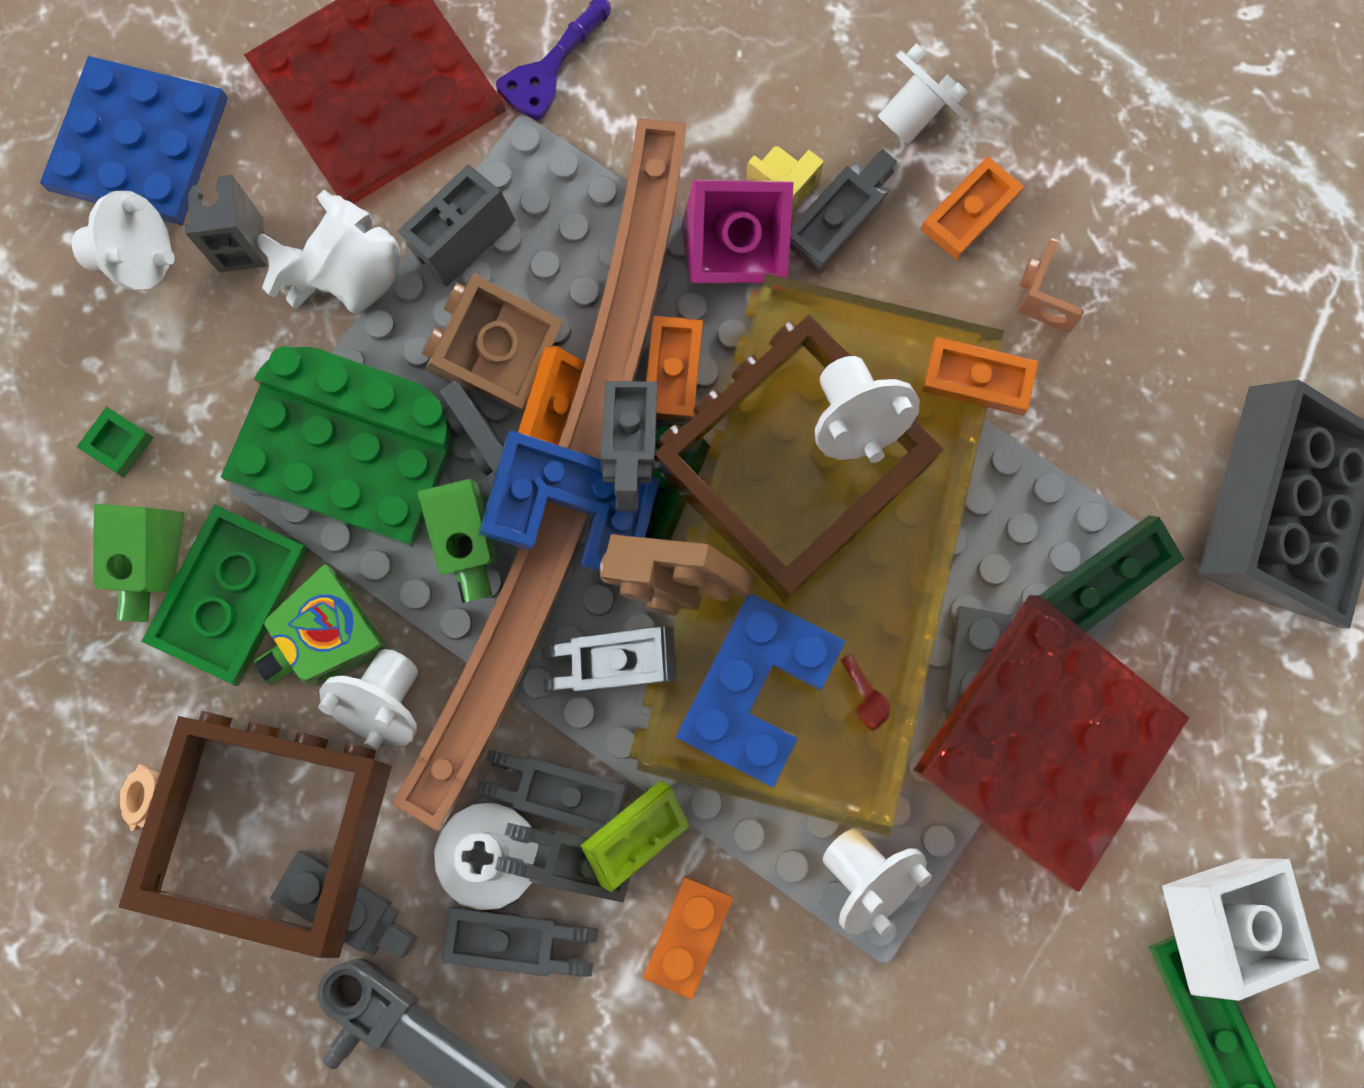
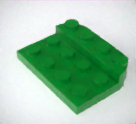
M288 346L275 349L271 353L269 360L262 365L254 378L260 386L221 474V478L234 485L413 548L424 522V515L417 491L438 486L453 447L451 426L446 419L444 408L431 391L416 382L313 347L291 348Z

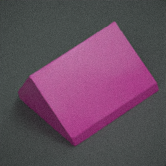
M693 180L681 224L690 282L788 283L794 182Z

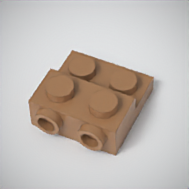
M473 273L465 286L457 282L455 283L443 307V310L451 313V316L444 330L434 327L421 354L430 358L425 370L450 383L458 381L467 391L475 390L520 412L530 395L544 347H552L564 320Z
M613 534L610 535L607 552L602 557L600 563L602 581L606 584H614L620 587V596L646 602L645 609L671 616L677 615L678 608L699 610L702 596L720 601H728L730 593L751 596L755 574L709 544Z

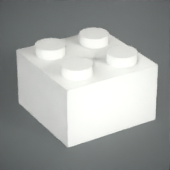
M1238 859L1162 885L1190 995L1240 1001L1320 969L1290 859Z

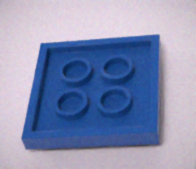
M88 56L40 184L49 192L96 203L98 199L113 191H132L146 198L160 213L163 221L183 226L189 209V191L193 185L198 184L228 97L221 88Z

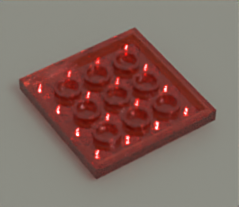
M335 0L244 54L251 68L336 196H341L344 200L353 204L506 112L503 100L433 0Z
M1029 595L913 771L1066 887L1079 893L1189 717L1043 597Z

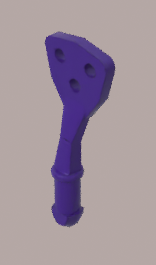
M592 0L589 3V7L575 21L568 24L567 30L557 45L541 61L518 66L497 79L496 88L501 97L514 110L535 120L543 119L556 97L557 73L563 62L577 46L587 40L588 35L602 20L605 21L611 12L610 2L608 0ZM533 82L539 83L537 86L531 85ZM510 86H516L515 89H509ZM533 102H538V103H539V104L536 105V106H532V105H531V103H533Z

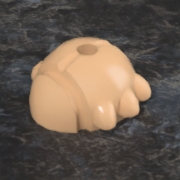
M141 764L137 766L136 771L128 775L120 790L121 815L127 824L130 825L131 831L143 828L160 775L159 772L148 769Z

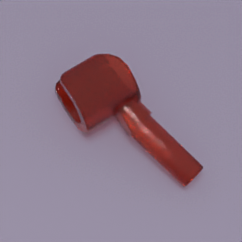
M849 654L840 661L858 692L864 698L853 711L870 731H876L889 718L890 704L886 697L879 691L874 690L853 655Z

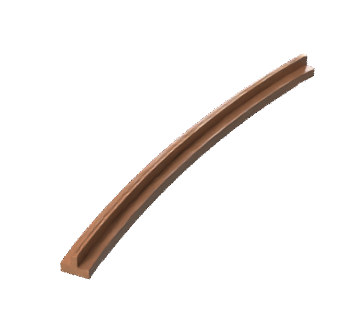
M637 118L625 198L605 290L578 387L558 446L600 459L605 381H635L655 306L669 242L681 174L686 123ZM546 501L534 547L530 550L519 547L477 644L418 759L391 803L436 831H441L463 793L519 685L555 606L591 515Z

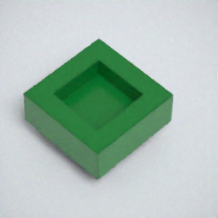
M106 406L77 445V448L125 478L154 437Z

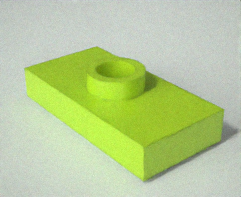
M659 781L580 846L601 887L613 892L689 828L690 825L671 785Z

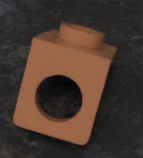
M1051 238L1039 261L1031 258L1023 273L1019 286L1027 290L1018 313L1065 332H1071L1082 318L1084 310L1038 291L1059 240ZM1043 308L1057 310L1066 317L1052 315Z

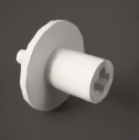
M917 43L907 54L901 50L895 54L914 75L877 115L908 145L945 104L963 121L966 122L970 118V115L958 104L968 91L959 82L956 83L948 74L937 84L923 71L917 63L924 57L926 52Z
M113 191L98 199L90 212L88 226L78 229L72 238L73 254L83 268L90 271L101 270L114 284L128 290L152 288L162 281L169 265L175 261V256L171 251L168 230L160 213L146 198L132 191Z
M847 356L838 359L828 365L820 376V385L831 405L822 413L815 427V442L827 457L846 460L867 456L871 463L879 462L885 456L882 449L895 442L911 427L919 413L920 399L909 383L897 379L874 381L865 363L859 357Z
M389 649L379 650L361 679L347 676L329 677L319 689L321 703L318 708L325 714L332 715L337 721L357 735L366 738L363 747L374 749L377 752L381 744L392 747L406 746L415 738L417 724L411 713L401 703L417 678L418 669L410 659L401 653Z
M497 803L473 804L454 814L441 829L434 849L435 872L443 889L459 904L477 910L499 909L519 899L533 883L529 881V878L508 874L495 869L498 856H511L522 859L526 863L534 864L539 844L533 842L526 844L514 841L510 836L504 835L508 822L532 828L530 823L516 810Z
M851 829L840 835L832 842L823 856V863L851 893L839 917V924L848 935L860 934L873 927L881 936L888 934L893 928V924L887 918L904 903L917 885L923 887L932 878V875L925 869L927 860L919 849L908 848L885 859L858 829Z

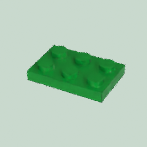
M214 504L141 642L223 681L239 686L267 632L264 625L265 620L281 605L309 549L298 542Z

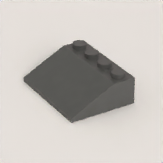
M1301 380L1250 386L1197 574L1234 593L1339 628L1350 629L1364 576V420Z

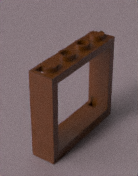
M810 314L797 325L790 321L779 329L769 342L772 346L769 351L759 360L754 355L747 358L732 374L731 377L734 382L721 394L716 389L709 392L694 408L693 412L696 416L683 428L678 424L673 425L657 440L655 446L658 450L654 453L655 468L784 603L918 478L944 450L914 420L911 427L897 439L909 453L793 562L786 567L691 469L681 456L803 346L824 368L838 359L851 356Z
M201 711L199 720L178 716L118 907L317 958H340L392 766L374 760L376 750L355 744L346 743L344 752L326 749L328 739L297 732L295 741L278 738L279 728L249 721L247 729L244 731L230 727L232 718L215 713ZM206 740L355 773L312 927L161 890Z

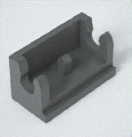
M468 164L408 220L397 233L405 241L416 259L422 265L426 263L436 278L447 287L516 220L501 190Z
M233 175L218 177L216 187L219 196L218 201L209 207L202 205V192L197 185H193L188 194L190 224H185V234L220 273L267 266L266 255L257 246L258 236L264 234L263 217Z

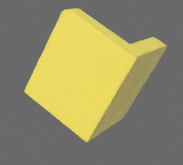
M775 146L763 160L756 156L749 160L747 163L746 180L794 182L793 214L820 183L824 161L810 150L797 161L780 147Z

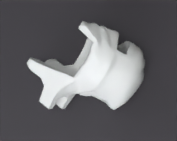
M323 190L317 196V199L327 212L316 230L308 238L303 251L283 246L264 234L258 236L257 246L268 257L269 261L268 273L262 288L268 295L275 298L282 284L292 285L286 300L295 309H298L316 289H319L323 292H330L341 300L350 312L359 314L377 302L395 282L398 275V264L401 260L399 246L395 237L391 236L387 230L382 227L372 229V217L367 211L344 200L341 196L331 195L326 190Z

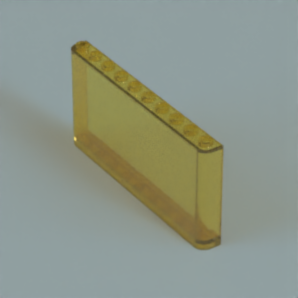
M766 273L762 289L752 288L745 318L752 319L753 324L749 337L739 336L733 360L734 365L740 366L752 355L759 360L772 348L769 342L779 329L790 321L797 325L810 314L851 356H856L863 360L875 380L897 379L911 385L920 399L919 413L915 420L944 450L918 478L785 603L703 517L699 528L690 526L685 542L709 544L755 574L752 594L846 642L821 691L774 667L771 668L749 713L798 738L774 788H771L675 738L747 595L730 593L728 601L714 600L702 596L699 610L678 608L674 627L664 625V627L674 628L677 682L647 686L643 706L652 708L647 729L637 727L630 758L639 760L636 769L639 772L865 831L891 836L987 407L921 392L935 337L1000 352L1004 330ZM804 346L729 413L725 431L715 429L708 459L716 460V466L712 479L702 478L786 567L909 453L896 440L882 449L885 456L876 463H871L867 456L846 460L825 456L815 442V427L822 413L831 405L820 385V376L825 368ZM727 382L726 388L730 386L732 382Z

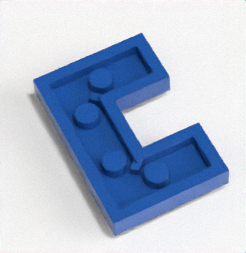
M510 430L506 435L478 535L530 550L534 547L546 501L593 516L580 566L600 572V563L602 557L607 552L611 534L645 538L660 479L652 476V483H638L637 511H616L615 483L603 482L600 459Z
M752 593L751 596L747 595L675 738L774 788L798 738L749 712L772 667L821 691L846 641Z

